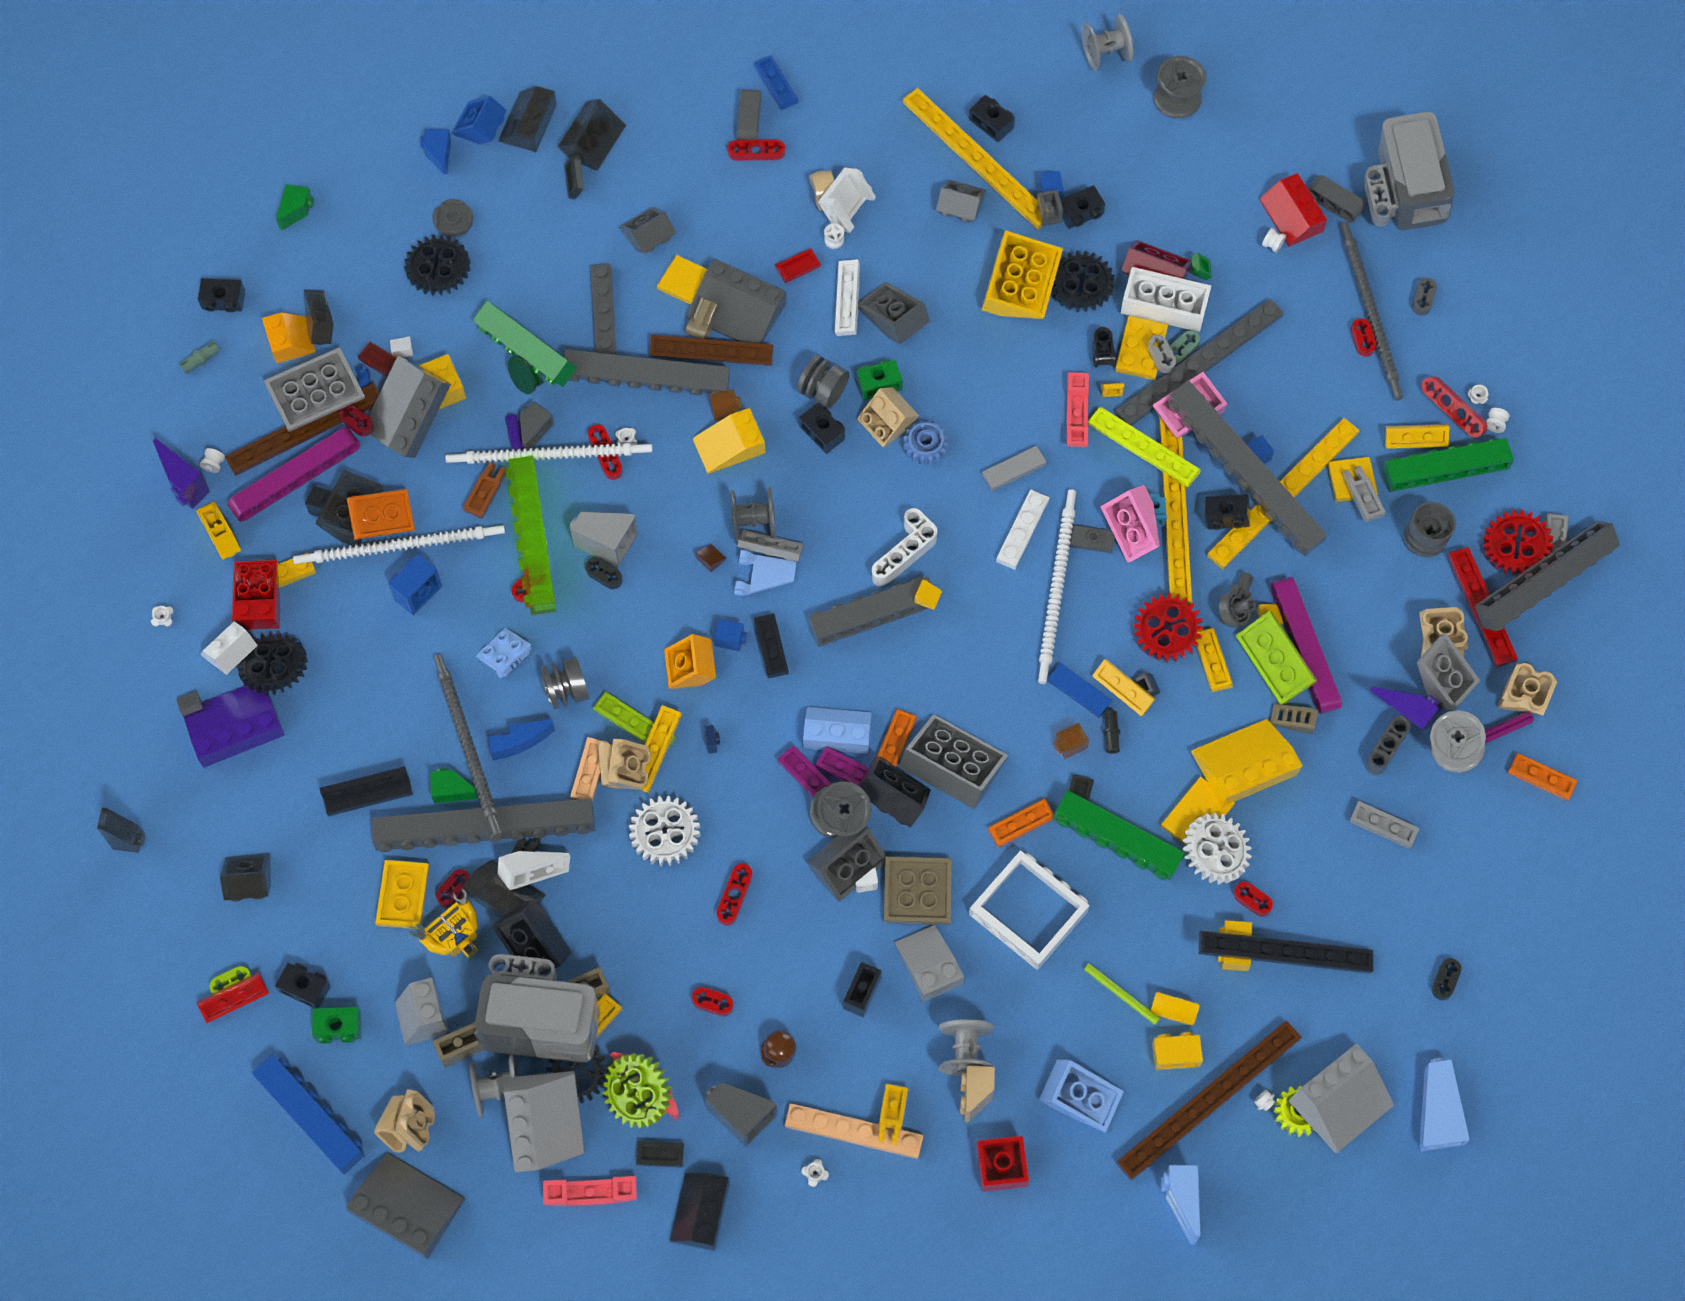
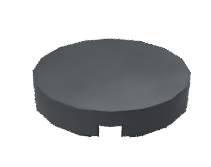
M452 199L441 203V206L434 210L433 214L434 226L437 231L446 237L451 236L452 238L467 233L472 227L474 220L471 208L461 200Z

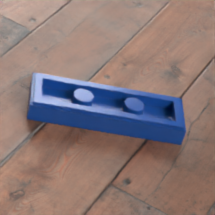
M771 55L754 62L756 71L780 110L798 103L796 94Z
M1062 663L1048 677L1047 681L1098 718L1112 703L1111 698Z

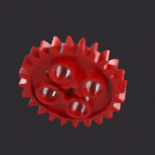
M1513 510L1512 515L1509 516L1505 511L1503 519L1497 515L1496 522H1490L1491 528H1486L1485 533L1487 535L1483 537V541L1486 542L1483 544V549L1487 550L1485 556L1491 557L1490 564L1497 562V570L1504 567V574L1508 570H1512V576H1515L1516 571H1520L1521 574L1524 570L1529 569L1551 553L1549 550H1553V544L1551 543L1553 542V536L1549 535L1551 528L1544 529L1547 522L1539 523L1540 516L1532 518V512L1526 516L1524 515V510H1521L1520 515H1517L1516 511ZM1521 526L1522 533L1518 559H1514L1518 527ZM1510 529L1514 531V533L1506 534L1504 533V530ZM1533 532L1535 536L1528 537L1525 533ZM1507 548L1511 550V552L1505 554L1501 552V550ZM1525 551H1529L1533 555L1525 556L1522 553Z
M1168 593L1166 599H1164L1162 594L1159 595L1160 600L1151 597L1152 604L1145 601L1146 609H1138L1142 616H1135V620L1140 622L1133 625L1134 629L1139 630L1134 633V636L1141 637L1137 644H1144L1143 652L1150 650V658L1157 654V661H1160L1162 656L1165 657L1167 663L1170 657H1173L1174 661L1177 662V655L1185 659V651L1192 654L1191 646L1198 647L1195 639H1202V635L1197 633L1203 631V627L1197 625L1202 623V618H1196L1200 611H1192L1194 603L1187 605L1188 598L1180 601L1179 594H1177L1175 599H1172L1171 593ZM1175 609L1179 614L1175 618H1170L1167 612ZM1182 618H1185V619H1186L1184 622H1180V623H1178V624H1175V623H1177L1178 621H1180V619H1182ZM1151 619H1157L1160 624L1152 628L1148 625V622ZM1165 624L1172 626V631L1169 632L1168 629H1165ZM1186 628L1189 633L1186 636H1179L1177 634L1178 629ZM1158 632H1160V633L1157 634V636H1155V637H1152V636H1151L1153 633H1158ZM1166 637L1170 640V643L1167 646H1161L1158 644V640Z

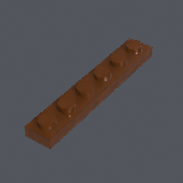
M651 335L649 355L654 357L772 366L774 345Z

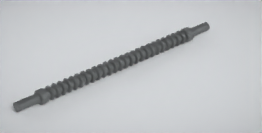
M1343 222L1340 226L1345 238L1344 246L1347 254H1349L1348 258L1351 259V268L1354 269V278L1357 279L1356 283L1358 284V289H1360L1359 293L1363 299L1362 303L1366 309L1365 313L1368 314L1367 318L1376 339V348L1379 349L1378 353L1380 354L1379 358L1382 359L1381 363L1384 364V373L1387 374L1386 380L1391 385L1395 400L1398 401L1403 399L1398 382L1399 374L1396 372L1397 368L1394 367L1395 363L1392 362L1393 357H1391L1392 353L1389 352L1390 347H1387L1389 343L1386 342L1387 337H1385V332H1383L1384 328L1382 327V322H1380L1381 318L1378 316V308L1375 306L1376 302H1374L1373 293L1371 292V287H1369L1370 283L1367 282V273L1364 272L1365 268L1362 267L1363 262H1361L1362 258L1359 257L1360 253L1358 252L1359 248L1357 247L1356 239L1352 237L1348 222Z
M437 654L434 656V660L439 672L438 679L443 688L442 691L448 703L447 706L453 718L452 721L455 723L454 727L458 733V738H460L459 742L462 743L461 747L463 748V753H465L464 757L467 759L466 763H468L470 774H472L471 778L474 779L473 783L479 795L478 798L481 800L480 804L482 805V810H484L485 819L489 821L494 838H499L502 836V832L497 820L498 812L493 803V798H491L492 794L489 792V787H487L488 783L485 782L486 777H484L483 768L480 766L481 762L477 756V751H475L476 747L474 746V741H472L471 732L468 730L469 726H467V721L463 715L464 712L461 710L462 706L458 700V695H456L457 691L453 685L451 673L447 671L442 655Z

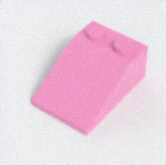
M1204 372L1190 380L1220 415L1225 412L1228 405ZM1168 394L1153 404V407L1174 436L1179 438L1193 430L1191 428L1188 429L1183 424L1182 418L1178 413L1171 411L1167 402L1170 395Z
M1145 485L1131 489L1101 506L1128 563L1160 546L1154 504Z

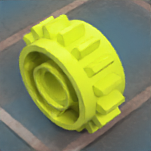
M1298 1086L1297 1090L1289 1087L1288 1094L1283 1091L1280 1095L1282 1099H1277L1275 1102L1279 1107L1274 1109V1113L1278 1114L1275 1120L1276 1122H1281V1129L1286 1128L1289 1130V1135L1297 1133V1137H1300L1304 1132L1309 1136L1311 1129L1314 1130L1302 1116L1294 1112V1107L1289 1102L1301 1086Z

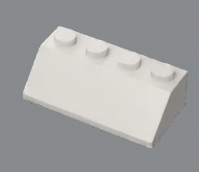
M1132 267L1123 298L1121 314L1200 332L1211 285Z

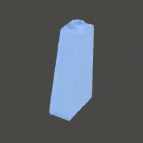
M1444 1058L1430 1060L1431 1063L1425 1067L1420 1152L1463 1146L1470 1140L1451 1060L1444 1061Z

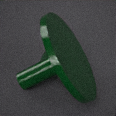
M514 355L508 360L509 375L521 392L531 394L536 390V386H541L544 381L540 375L532 370V365L530 366L524 358Z

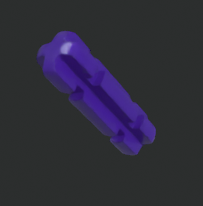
M510 414L506 416L505 420L506 424L509 425L507 429L510 442H512L511 449H515V451L521 449L523 451V442H520L522 441L520 427L517 425L519 423L517 415Z

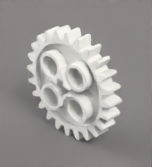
M659 796L657 803L650 799L649 806L642 803L643 811L636 809L638 817H631L634 825H629V829L632 831L629 837L634 840L631 842L632 847H638L636 849L637 855L643 853L644 861L650 857L652 865L656 860H659L660 866L663 865L664 861H667L668 865L671 866L674 859L679 864L680 856L687 859L686 852H694V848L691 845H698L696 838L700 837V832L697 831L700 828V823L696 822L698 816L692 815L693 808L691 807L686 810V802L679 805V798L671 802L670 796H667L666 801H662L661 796ZM672 816L680 818L677 822L669 821V818ZM651 819H655L658 821V823L654 826H649L647 824V822ZM667 828V833L663 834L662 829ZM676 836L683 838L679 843L672 842V839ZM653 840L661 841L660 845L656 847L651 846L650 843Z
M1217 813L1212 815L1206 814L1203 817L1200 816L1189 825L1190 828L1185 831L1187 837L1183 839V842L1188 844L1183 850L1189 852L1185 859H1191L1192 861L1189 867L1195 866L1196 870L1194 873L1201 872L1202 880L1209 877L1210 883L1217 880L1218 884L1224 881L1227 884L1232 880H1236L1240 877L1239 875L1246 872L1245 868L1250 865L1247 860L1252 857L1246 853L1252 849L1245 844L1249 841V838H1243L1242 836L1246 831H1239L1240 824L1233 825V818L1225 821V814L1219 817Z

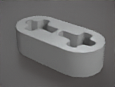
M1161 335L1152 336L1147 346L1156 368L1162 373H1169L1176 364V358L1165 337ZM1155 342L1157 345L1161 344L1160 349L1158 346H1153ZM1163 360L1170 362L1169 366L1166 363L1162 364Z

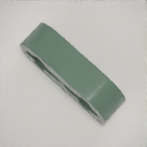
M1192 330L1186 331L1170 345L1172 352L1177 353L1181 349L1180 356L1178 354L1175 355L1176 364L1182 363L1199 347L1200 336L1197 332ZM1187 339H1194V343L1190 342L1186 345Z

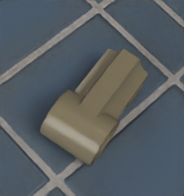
M701 297L694 317L687 324L686 334L698 339H708L712 329L711 322L718 304Z

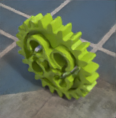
M632 1053L629 1056L626 1054L621 1059L613 1061L614 1064L608 1067L610 1072L604 1074L608 1080L603 1082V1086L607 1087V1090L602 1092L603 1095H608L609 1097L605 1104L611 1103L612 1105L609 1112L615 1110L617 1112L615 1119L623 1117L622 1124L630 1121V1127L636 1125L639 1128L648 1127L660 1121V1117L667 1114L665 1109L671 1106L667 1100L673 1097L667 1093L668 1090L672 1089V1086L666 1085V1082L670 1080V1077H663L666 1070L662 1069L659 1071L660 1063L652 1064V1057L650 1056L645 1059L643 1053L638 1056L636 1053ZM638 1071L640 1074V1078L636 1076L630 1079L627 1083L623 1084L625 1088L624 1091L622 1089L621 1082L628 1079L630 1075ZM651 1091L653 1093V1099L646 1102V1105L638 1108L637 1110L634 1106V1103L638 1105L644 1102L647 1098L651 1097Z

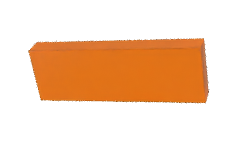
M897 709L879 750L878 756L896 768L915 725L917 716Z
M1519 753L1515 755L1508 774L1566 801H1569L1578 782V780Z
M1044 798L988 827V832L997 847L1000 848L1054 820V813Z

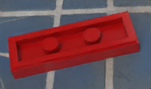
M258 972L196 1003L206 1023H209L269 994Z

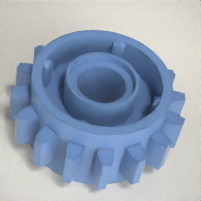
M920 421L917 425L912 424L911 430H906L907 436H904L903 441L905 443L904 450H908L907 457H912L914 463L917 461L921 465L924 463L932 465V462L940 461V456L945 457V450H948L949 444L947 443L948 435H945V429L939 428L938 423L933 424L931 421ZM923 441H928V442H930V444L925 445V444H922V442H923Z

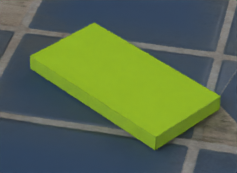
M1268 611L1235 635L1280 705H1285L1317 682V679L1272 611Z

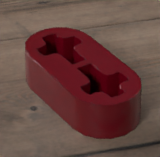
M348 405L339 409L338 414L341 422L356 434L365 437L373 432L374 426L371 419L358 408ZM346 413H348V414H351V413H352V415H353L354 418H351V417L348 416V415L345 417V414H346ZM359 422H360L362 425H366V424H367V427H366V428H365V427H361V428H360Z
M463 869L455 870L438 889L436 899L441 907L450 908L457 902L453 898L452 892L455 893L457 898H460L463 895L460 887L465 891L468 890L471 885V878L467 871ZM463 876H465V883L463 884L460 882L457 885L458 882L456 878H462ZM450 893L451 899H445L443 901L442 895H448Z

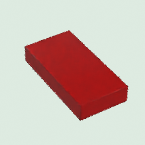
M810 248L775 266L784 283H787L820 268L821 263Z

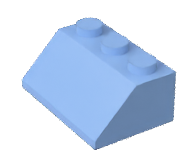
M807 707L803 749L824 750L827 746L837 752L868 754L872 712Z

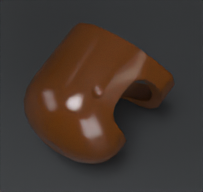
M778 1030L772 1032L763 1041L761 1046L762 1061L766 1066L773 1068H782L790 1064L796 1052L795 1040L786 1031ZM766 1056H767L770 1060H772L773 1062H775V1064L769 1062L768 1059L766 1058Z

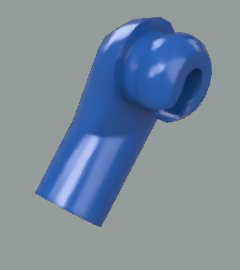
M360 365L356 368L357 382L362 389L370 383V371L365 365Z

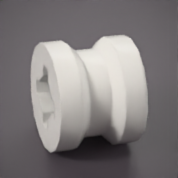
M829 224L824 230L825 244L831 249L840 248L844 243V229L839 224Z
M1271 228L1262 246L1270 247L1273 252L1277 253L1282 247L1286 235L1283 233L1278 234L1275 229Z
M1491 408L1488 414L1489 419L1486 420L1487 429L1495 433H1502L1505 431V422L1508 421L1510 415L1504 409Z
M207 448L204 452L205 458L201 460L199 465L206 471L219 473L221 469L220 463L224 461L225 455L218 450Z

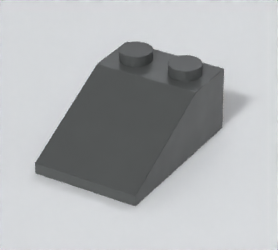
M887 282L858 302V309L888 338L899 344L906 341L930 322L924 302Z

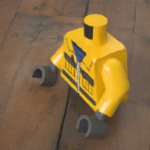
M460 887L463 891L462 897L457 898L455 893L452 892L453 898L460 902V904L457 902L425 929L421 924H415L419 928V933L415 934L412 930H409V934L413 937H419V941L432 953L444 956L450 954L452 957H455L462 951L467 958H471L478 951L472 943L477 938L475 932L478 928L477 914L470 901L466 899V891Z

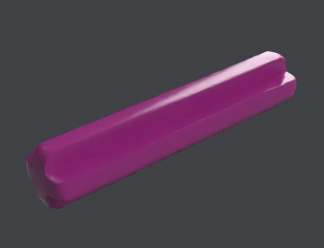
M1527 711L1486 729L1485 744L1531 724L1534 721L1531 712Z

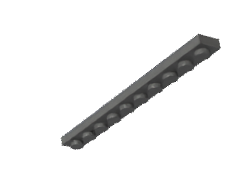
M1271 299L1267 300L1173 368L1171 372L1162 376L1115 410V415L1127 424L1134 425L1155 410L1153 404L1179 388L1186 381H1190L1200 373L1210 370L1280 319L1284 312Z

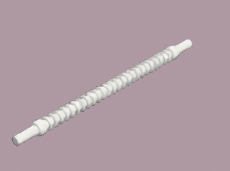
M619 443L618 446H615V444H612V446L607 444L605 447L602 444L600 447L589 445L587 448L585 445L582 448L580 446L576 448L574 446H571V448L565 446V449H562L560 446L559 449H556V447L550 449L548 447L547 450L542 447L541 450L530 448L529 451L524 448L523 451L521 449H518V451L512 449L511 452L506 449V452L502 449L500 452L489 450L488 453L483 450L482 453L480 451L476 453L474 451H467L466 454H448L445 456L446 463L467 462V464H474L475 461L477 463L481 461L483 463H486V461L492 463V460L497 463L498 460L509 462L512 459L515 462L516 459L518 461L522 459L527 461L528 458L533 461V458H536V460L548 458L550 460L551 457L555 460L557 457L568 459L569 456L574 459L575 456L577 458H580V456L586 458L587 455L590 458L592 455H595V457L607 455L609 457L610 454L615 457L616 454L619 456L622 454L624 456H631L632 453L653 452L652 444L631 445V443H624L621 446Z
M1068 490L1066 507L1062 511L1063 518L1061 521L1063 523H1061V529L1059 530L1061 534H1059V545L1057 546V556L1055 557L1057 561L1054 562L1056 566L1053 568L1055 572H1053V583L1051 584V594L1049 595L1051 599L1048 600L1049 605L1047 606L1049 610L1047 611L1048 616H1046L1047 621L1044 628L1046 632L1043 633L1045 638L1042 639L1044 642L1041 645L1043 649L1040 650L1042 654L1039 656L1041 665L1038 683L1040 684L1047 683L1049 665L1053 660L1051 656L1054 653L1052 651L1054 649L1053 644L1055 643L1053 638L1056 637L1055 632H1057L1055 627L1058 626L1057 621L1059 618L1057 616L1060 615L1058 611L1061 609L1059 605H1061L1060 600L1062 596L1060 594L1063 593L1062 588H1064V585L1062 583L1065 582L1063 578L1066 576L1064 572H1066V561H1068L1066 556L1069 555L1068 550L1070 547L1068 545L1071 544L1069 540L1072 538L1071 529L1073 528L1072 524L1074 523L1073 519L1076 513L1074 510L1075 490Z
M504 525L487 528L478 526L474 530L472 528H469L468 531L463 529L462 532L458 529L457 532L452 530L451 533L446 531L445 534L440 532L439 535L434 533L433 536L428 534L427 537L422 535L421 538L415 536L412 539L410 536L409 539L404 537L403 540L398 538L397 541L392 539L391 542L386 540L385 543L379 541V544L373 542V545L367 543L366 546L361 544L360 547L356 544L355 547L350 545L349 548L344 546L343 549L337 547V550L331 548V551L325 549V552L316 550L311 554L293 556L294 564L314 561L316 563H323L324 560L329 562V559L335 561V558L341 560V557L347 559L348 556L353 558L354 555L359 557L360 554L365 556L367 553L369 555L375 553L377 555L378 552L383 554L384 551L389 553L390 550L395 552L396 549L401 551L402 548L407 550L408 547L414 549V546L420 548L423 545L425 548L426 545L431 547L432 544L437 546L438 543L443 545L444 542L449 544L450 541L455 543L456 540L461 542L462 539L468 541L469 538L471 540L477 538L479 540L484 539V536L503 534L505 530Z

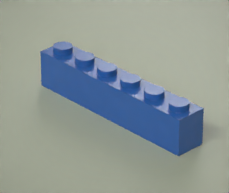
M272 1054L252 1074L339 1171L345 1175L364 1157V1154L360 1151L364 1147L355 1137L350 1140L346 1135L348 1132L347 1128L340 1121L336 1124L331 1119L334 1114L326 1105L322 1108L316 1102L319 1100L316 1094L311 1089L306 1091L302 1087L304 1081L296 1073L291 1075L287 1071L290 1066L282 1057L277 1060Z

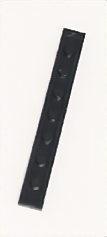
M1202 930L1199 932V954L1362 973L1373 972V950Z

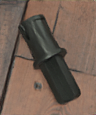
M1108 710L1105 712V730L1103 731V734L1106 735V752L1109 754L1119 753V734L1121 730L1118 729L1117 711Z

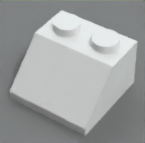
M234 621L202 651L201 655L227 675L258 645L249 633Z

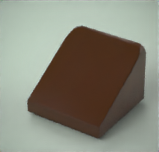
M712 544L696 553V559L710 572L726 560V557Z

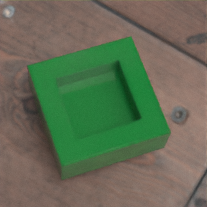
M1199 253L1192 255L1191 267L1193 274L1204 280L1212 278L1210 260Z

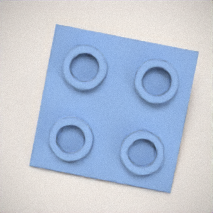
M505 627L475 657L495 670V674L501 679L502 677H507L512 668H516L514 662L520 664L526 656L530 655L532 649L530 643Z

